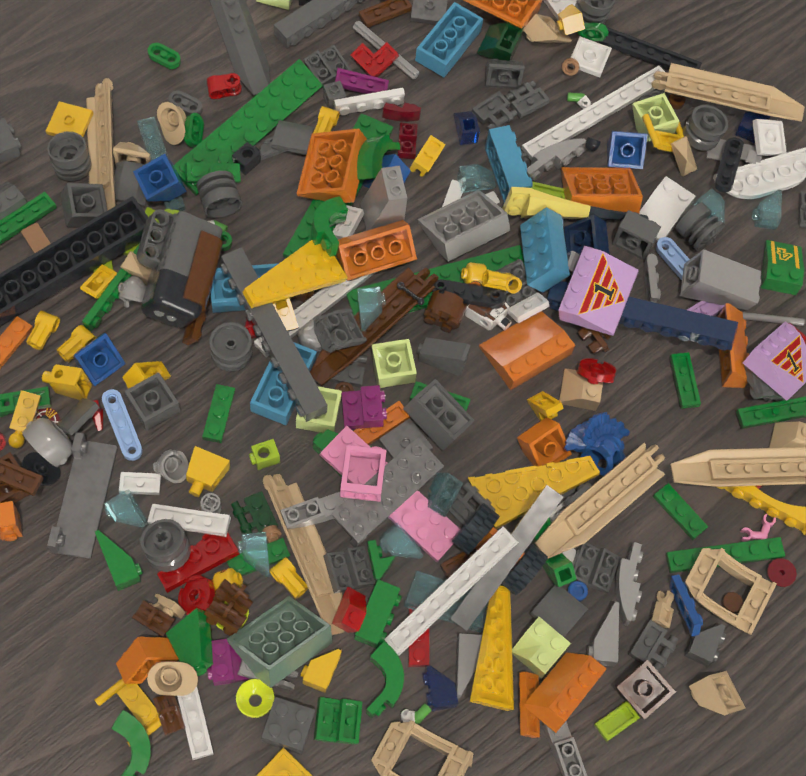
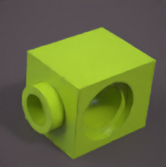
M274 439L251 446L249 458L252 465L256 464L257 470L280 463V455ZM265 452L269 454V456L266 458H261L259 454Z

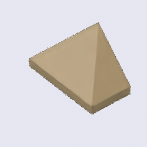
M687 136L672 142L671 146L681 176L697 170Z
M130 251L120 267L131 275L139 277L147 285L152 268L139 263L137 255Z

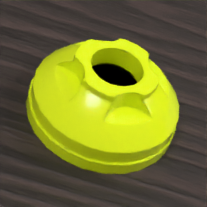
M251 679L244 682L236 694L237 707L244 715L251 718H259L266 715L271 710L274 702L273 689L259 679ZM253 695H258L262 699L261 704L257 707H253L249 703V699Z

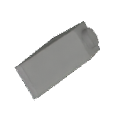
M619 602L613 604L594 637L591 646L587 648V655L592 656L603 666L611 667L618 663Z
M460 633L458 635L455 699H460L476 670L482 635Z

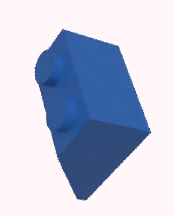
M166 154L133 171L147 201H171L187 192L173 163Z

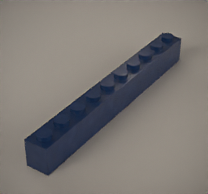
M560 281L551 287L547 300L549 301V307L553 310L559 311L569 285L568 282ZM628 297L619 324H623L628 328L636 327L645 332L653 331L666 337L674 336L680 340L695 341L704 346L712 345L720 350H732L738 328V322L633 297Z

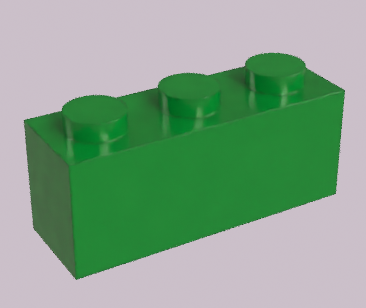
M379 579L377 580L366 607V616L359 632L355 633L354 640L376 649L379 643L382 644L385 641L387 633L384 630L386 625L391 626L395 616L392 613L394 606L398 607L402 596L399 593L401 588Z

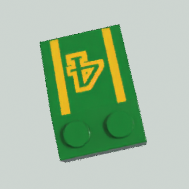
M766 240L760 288L797 295L803 286L804 277L802 247Z

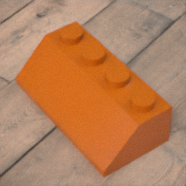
M404 220L338 239L337 258L348 277L347 281L417 260L410 226Z
M726 303L718 317L738 322V328L732 350L719 349L722 387L744 388L748 382L743 362L749 356V353L746 351L748 345V337L745 336L746 320L743 319L742 311Z
M566 652L523 706L557 733L602 676L606 668L590 655Z

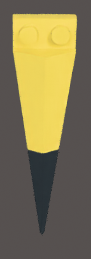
M511 187L502 208L507 214L513 216L521 215V218H531L546 207L560 214L562 219H584L591 215H596L604 220H623L627 213L573 202L526 187ZM640 214L642 217L648 219L647 215Z

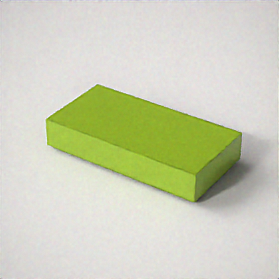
M626 701L595 723L594 726L607 742L640 717L629 701Z

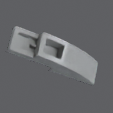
M584 138L566 140L540 150L533 155L531 166L527 168L528 177L535 181L545 170L549 171L553 166L557 169L563 165L567 166L572 161V158L575 156L579 157L585 151L586 140Z
M340 492L320 499L316 497L282 509L280 512L287 529L310 526L335 519L332 516V512L348 498L340 497Z
M636 542L630 548L628 559L622 558L616 572V602H619V615L625 626H628L631 621H635L637 615L635 604L636 602L639 603L642 591L639 590L640 583L636 582L639 570H636L637 563L641 562L643 552L640 551L642 544Z
M567 722L561 726L557 733L544 724L543 728L562 775L587 776L575 739L571 736Z

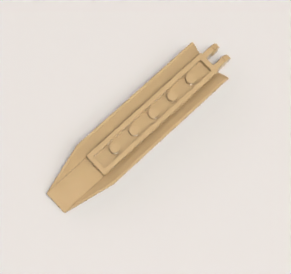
M671 63L668 73L656 71L653 75L655 80L651 84L652 87L658 90L665 89V92L773 117L801 122L803 119L805 107L773 86Z
M105 78L102 83L96 85L95 97L86 98L87 109L93 110L94 113L87 127L88 152L92 162L91 170L89 171V184H103L107 211L116 206L111 96L113 84L109 78Z
M645 443L640 445L566 507L535 542L536 546L548 558H551L586 543L665 475L657 469V465L665 459L664 455H658L654 459L651 457L659 447L655 444L646 450Z
M806 447L708 450L670 464L674 483L712 487L806 484Z
M276 474L273 477L271 475L264 476V487L268 490L321 619L331 625L332 635L344 633V630L331 624L342 600V592L335 594L333 592L323 557L326 554V550L315 525L287 529L280 512L282 509L305 502L297 483L287 486L280 474Z

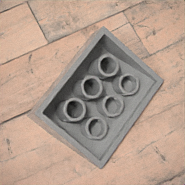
M480 190L472 192L417 219L437 251L448 262L510 231L507 212Z

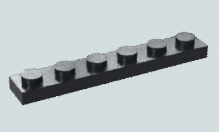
M607 27L608 36L603 41H599L602 45L666 69H670L671 63L700 69L702 64L700 61Z

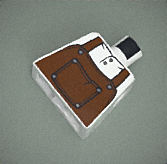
M506 302L503 307L498 309L471 304L466 308L465 316L487 330H492L496 325H499L505 331L512 323L505 317L509 310V305Z

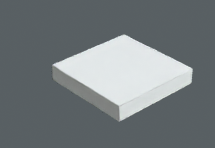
M580 36L571 58L578 61L579 70L600 77L612 48ZM568 64V66L574 68L573 64Z
M753 120L757 155L778 156L787 153L782 121Z

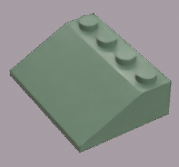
M288 596L241 628L237 633L228 637L227 642L253 674L271 688L332 644V633L330 624Z

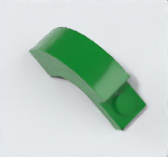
M390 135L375 136L365 140L360 148L357 159L358 180L375 179L382 168L384 153L400 150V142H393V139H390Z
M340 196L328 199L318 206L311 226V238L314 245L321 244L330 257L337 254L339 241L330 227L345 222L348 208Z
M550 518L547 519L545 524L542 526L540 531L532 540V543L535 546V542L551 525ZM563 553L548 558L542 566L549 578L558 587L577 580L572 562Z
M385 641L374 651L369 660L382 672L385 679L383 692L366 710V714L371 719L375 715L379 717L387 708L385 704L393 709L399 700L404 684V670L401 660L393 648Z
M121 710L111 726L112 730L126 738L131 748L130 761L121 776H136L134 774L136 771L144 775L151 753L147 732L134 716Z

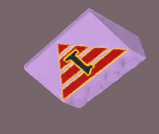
M584 246L559 307L560 320L614 336L637 277L638 269L604 251Z
M785 321L754 348L743 364L787 401L806 383V344L796 328Z

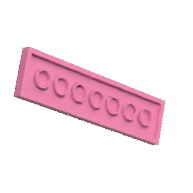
M346 426L320 453V456L338 473L343 475L346 446L359 444L363 447H371ZM351 456L347 481L353 484L364 485L379 472L380 460ZM418 490L388 517L436 562L454 544L452 540L461 530Z

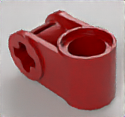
M235 73L213 75L206 80L211 99L237 96L242 91L240 77Z

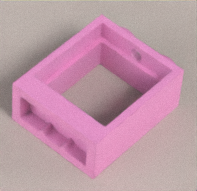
M359 444L347 445L340 497L381 502L387 450L377 446L367 448ZM351 456L380 460L377 486L347 483Z

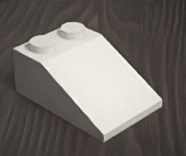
M666 176L654 190L639 214L647 215L649 220L661 226L656 240H659L669 235L691 207L696 196Z

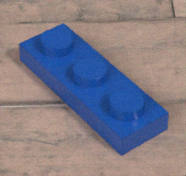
M674 575L671 577L670 590L674 594V599L691 636L699 635L701 626H703L702 616L697 614L694 599L689 597L685 582H682L680 575Z

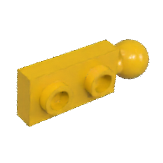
M21 390L9 427L15 430V433L11 434L8 439L11 447L20 448L23 446L25 439L22 431L30 421H34L41 400L40 395Z

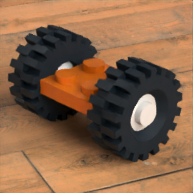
M483 503L457 533L452 542L467 555L474 548L478 551L498 532L493 525L500 516ZM533 543L530 544L502 584L513 594L518 595L532 581L533 577L537 575L548 559V556Z

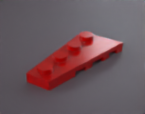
M228 532L226 537L211 534L203 535L202 540L196 545L190 546L191 553L189 559L183 566L174 571H160L157 573L166 592L168 593L185 584L189 577L202 575L240 555Z

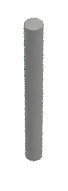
M743 312V319L780 324L786 321L792 325L803 326L805 321L803 318Z

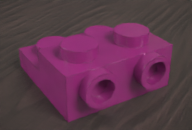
M380 385L364 386L359 391L342 392L344 427L348 426L350 429L384 427L383 419H387L386 407L382 408V402H385L384 390L380 391Z
M227 639L211 641L213 665L207 671L208 679L213 680L214 686L251 680L237 675L242 659L227 642Z

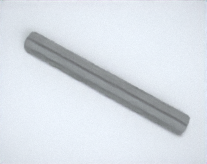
M356 21L354 23L353 29L377 50L385 44L382 39L362 22ZM399 55L393 62L411 79L418 77L419 71L402 56Z

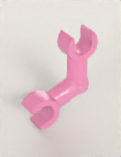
M765 514L761 521L763 524L761 531L743 528L740 532L747 533L749 537H743L741 541L767 539L770 527L774 525L776 518L774 517L772 522L769 523L766 521L767 514Z

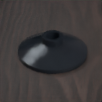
M38 452L29 453L22 460V468L43 476V481L40 485H52L60 477V467H55Z

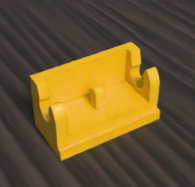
M430 135L409 169L412 172L418 169L421 171L420 176H424L426 172H429L446 144Z

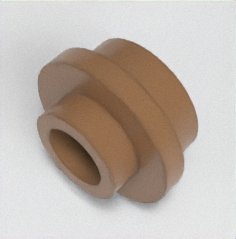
M568 58L563 62L562 70L566 75H575L579 70V63L574 58ZM568 64H573L574 69H569Z
M276 525L264 528L262 530V540L268 543L278 540L282 534L281 530Z

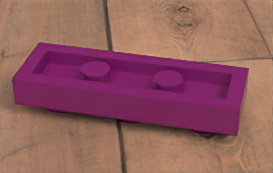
M341 68L337 69L335 82L341 81L344 89L364 94L387 91L389 80Z

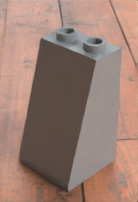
M400 166L381 168L361 201L360 207L364 211L363 220L366 231L405 219L407 194Z
M703 249L684 264L680 296L719 305L729 303L736 308L749 310L758 304L760 299L761 271Z

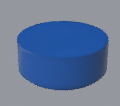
M574 581L569 585L567 592L581 602L586 598L588 588L583 582Z

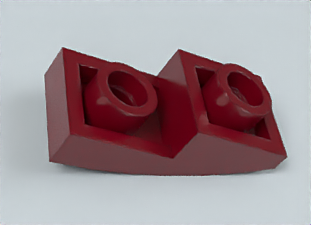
M386 102L383 107L382 118L402 122L418 121L421 115V107L405 102L402 108L396 104Z
M400 123L399 158L415 159L418 124Z

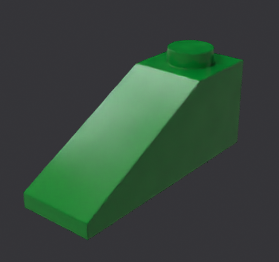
M99 530L94 531L117 590L120 591L140 583L139 575H142L139 563L134 564L133 559Z

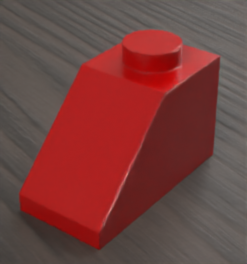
M347 587L331 624L348 633L359 632L367 613L366 596L351 587Z

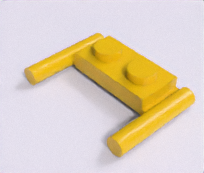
M649 114L642 116L653 146L659 150L673 152L671 143L684 137L680 122L676 129L677 134L655 131Z
M120 679L94 699L97 705L101 706L117 693L134 717L143 725L148 736L162 726L155 706L138 684H125L123 679Z

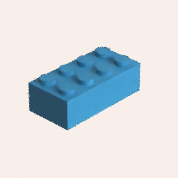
M454 2L417 47L415 61L445 77L481 32L483 18Z
M510 125L489 129L485 151L503 202L505 203L511 187L531 188L533 183L531 177L527 175V165L525 161H522L521 149L516 145V135L514 131H511Z
M546 207L520 225L527 285L540 292H545L570 276L562 216Z
M279 263L252 265L258 278H260ZM221 268L216 269L211 288L213 313L246 310L244 305L240 306L236 298L237 292L235 289L232 290L228 283L229 277L227 274L224 275Z
M294 342L310 372L316 361L317 351ZM269 362L251 399L250 410L253 413L287 425L296 402L290 400L287 393L288 387L286 384L283 385L281 383L278 369H274L271 362Z

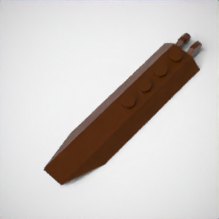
M409 267L354 315L367 341L361 345L335 350L332 353L322 349L310 370L313 379L321 386L355 361L417 304V300L404 290L397 288L399 282H403L405 287L419 298H424L435 288L432 285L438 281V276L436 274L429 276L430 270L427 268L421 270L417 275Z

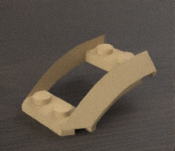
M703 548L685 581L689 591L701 605L722 620L750 635L753 633L777 584L762 578L760 574L745 567L728 555L723 548ZM717 565L751 587L738 615L723 608L703 593Z
M410 720V722H393L390 724L371 760L380 776H399L392 769L409 737L412 736L448 756L438 776H464L468 767L472 766L473 752L458 747V745L431 733Z

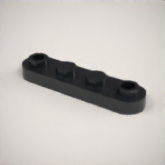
M733 137L726 141L715 180V188L720 192H729L733 188L744 147V142L739 138Z
M439 279L432 285L435 286L432 293L436 290H439L441 294L448 291L460 296L465 304L498 309L503 307L506 301L505 293L500 289Z

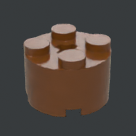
M436 290L432 293L425 309L424 321L428 324L439 326L442 331L450 333L452 329L459 328L467 304L464 305V300L454 293L445 291L444 294H441L439 290Z

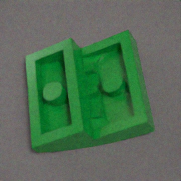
M319 697L314 740L359 744L363 702Z

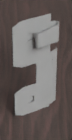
M720 139L715 148L707 150V158L721 161L726 140ZM744 144L740 159L756 164V162L761 163L762 155H757L756 146Z

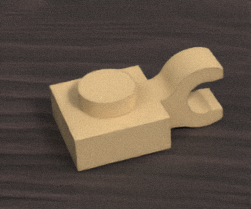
M658 591V601H656L652 621L662 628H670L674 611L671 608L674 594L670 591H667L666 597L662 591Z
M160 594L155 595L158 599L156 604L149 603L170 617L175 616L182 619L186 613L175 601Z

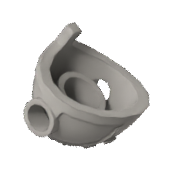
M131 276L124 283L119 284V298L124 301V307H129V301L142 302L146 286L139 277Z
M310 320V322L298 330V339L302 346L320 352L322 347L314 333V320Z
M169 449L164 451L157 462L153 463V470L172 483H181L186 479L189 466L188 460L183 452Z

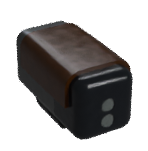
M159 209L147 218L137 251L138 262L152 268L141 304L143 314L176 328H184L205 311L223 245L221 240L223 230L221 227L182 211H179L177 214H171Z

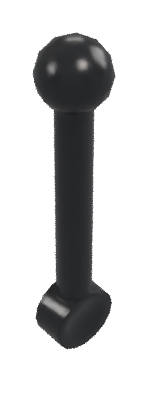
M403 282L397 284L399 290H404L417 300L419 305L424 304L425 300L407 289Z

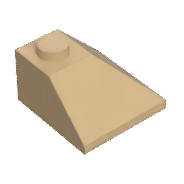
M535 14L523 29L526 37L531 42L570 43L572 41L568 35L558 30L557 23L551 17Z
M119 142L113 148L115 164L121 161H130L144 165L151 162L150 154L134 143Z
M565 368L559 401L563 405L596 411L600 404L603 383L591 384L587 381V378L579 375L577 370Z
M798 421L774 424L769 448L806 447V423Z
M727 671L709 675L689 686L691 695L698 705L725 716L745 709Z

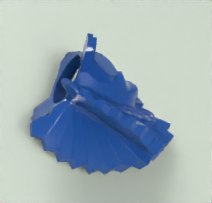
M607 412L593 415L589 421H584L572 429L567 435L564 449L566 451L582 452L580 457L591 456L600 471V475L605 476L613 469V465H618L626 458L623 452L624 442L620 439L628 436L630 431L624 428L623 422H617L616 418L610 419V415H607ZM600 459H605L607 461L606 468H601L598 466V462Z

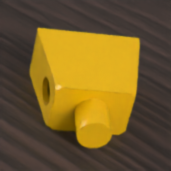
M56 364L52 372L44 371L42 375V382L49 383L55 393L77 400L87 399L92 387V383L82 368Z
M195 446L186 473L187 482L192 484L189 493L195 497H200L203 489L213 492L230 469V460Z

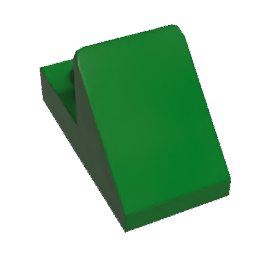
M371 540L367 543V550L376 585L377 580L382 581L394 563L395 556L381 558V546H377L376 540Z

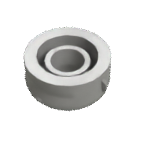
M37 418L34 421H30L22 431L31 446L55 467L65 464L67 458L72 453L71 440L55 423L47 418Z

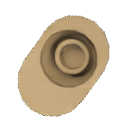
M162 103L157 110L158 121L166 141L172 145H177L185 137L184 125L186 114L182 108L175 106L173 103Z
M160 662L152 666L148 672L147 680L152 691L157 694L184 696L195 690L198 676L195 669L187 663Z

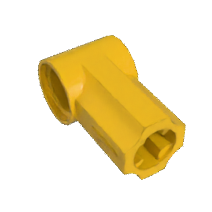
M322 106L318 116V123L313 133L331 132L333 126H336L340 111Z
M486 270L482 276V285L485 287L505 290L510 293H517L522 287L521 280L511 273Z
M41 310L36 316L35 326L26 343L36 350H42L51 333L57 330L60 318Z
M79 325L73 330L71 337L57 349V353L63 360L69 363L74 359L73 355L97 337L84 325Z
M286 557L269 570L273 578L279 584L282 583L295 600L308 590L307 584L296 573L295 567Z

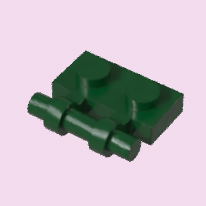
M262 491L244 498L245 507H240L238 501L231 504L234 518L238 519L240 531L247 540L254 537L252 531L257 529L259 535H262V530L268 526L276 525L278 528V524ZM250 513L253 522H247L245 518L246 514Z

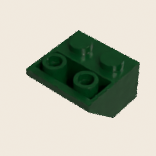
M509 22L489 26L477 54L490 59L512 60L521 41L524 27L520 28Z

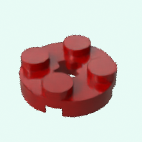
M585 358L580 361L577 373L587 378L589 383L614 382L616 368L612 364L605 361L603 364L597 363L598 359Z
M200 575L191 576L185 581L187 584L184 588L180 589L178 595V604L186 612V615H189L196 608L206 611L215 596L212 580Z

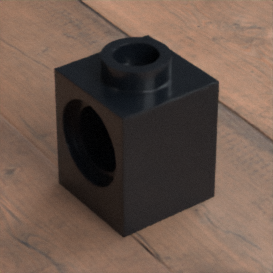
M246 142L232 155V161L240 164V171L247 175L261 162L260 150Z

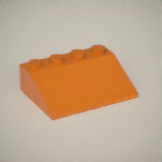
M463 0L520 28L526 26L533 16L539 12L542 0Z
M360 129L312 133L297 190L298 196L322 201L340 196L344 203L355 201L359 184L357 159L362 144L367 140Z
M561 167L566 200L620 212H628L630 210L638 214L640 213L643 195L631 168Z
M542 311L520 323L514 324L479 345V348L510 390L572 355L575 344L565 330Z

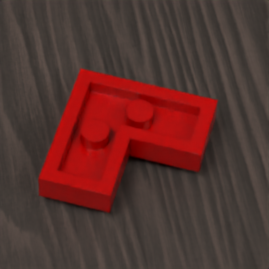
M387 42L375 54L362 43L351 54V57L370 76L378 77L399 57V54Z

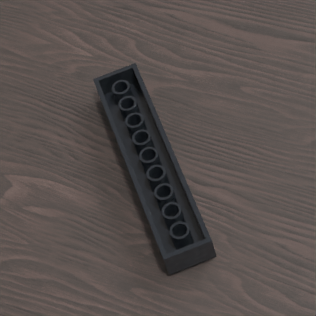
M134 196L0 273V326L99 268L102 264L104 265L139 244L148 216Z

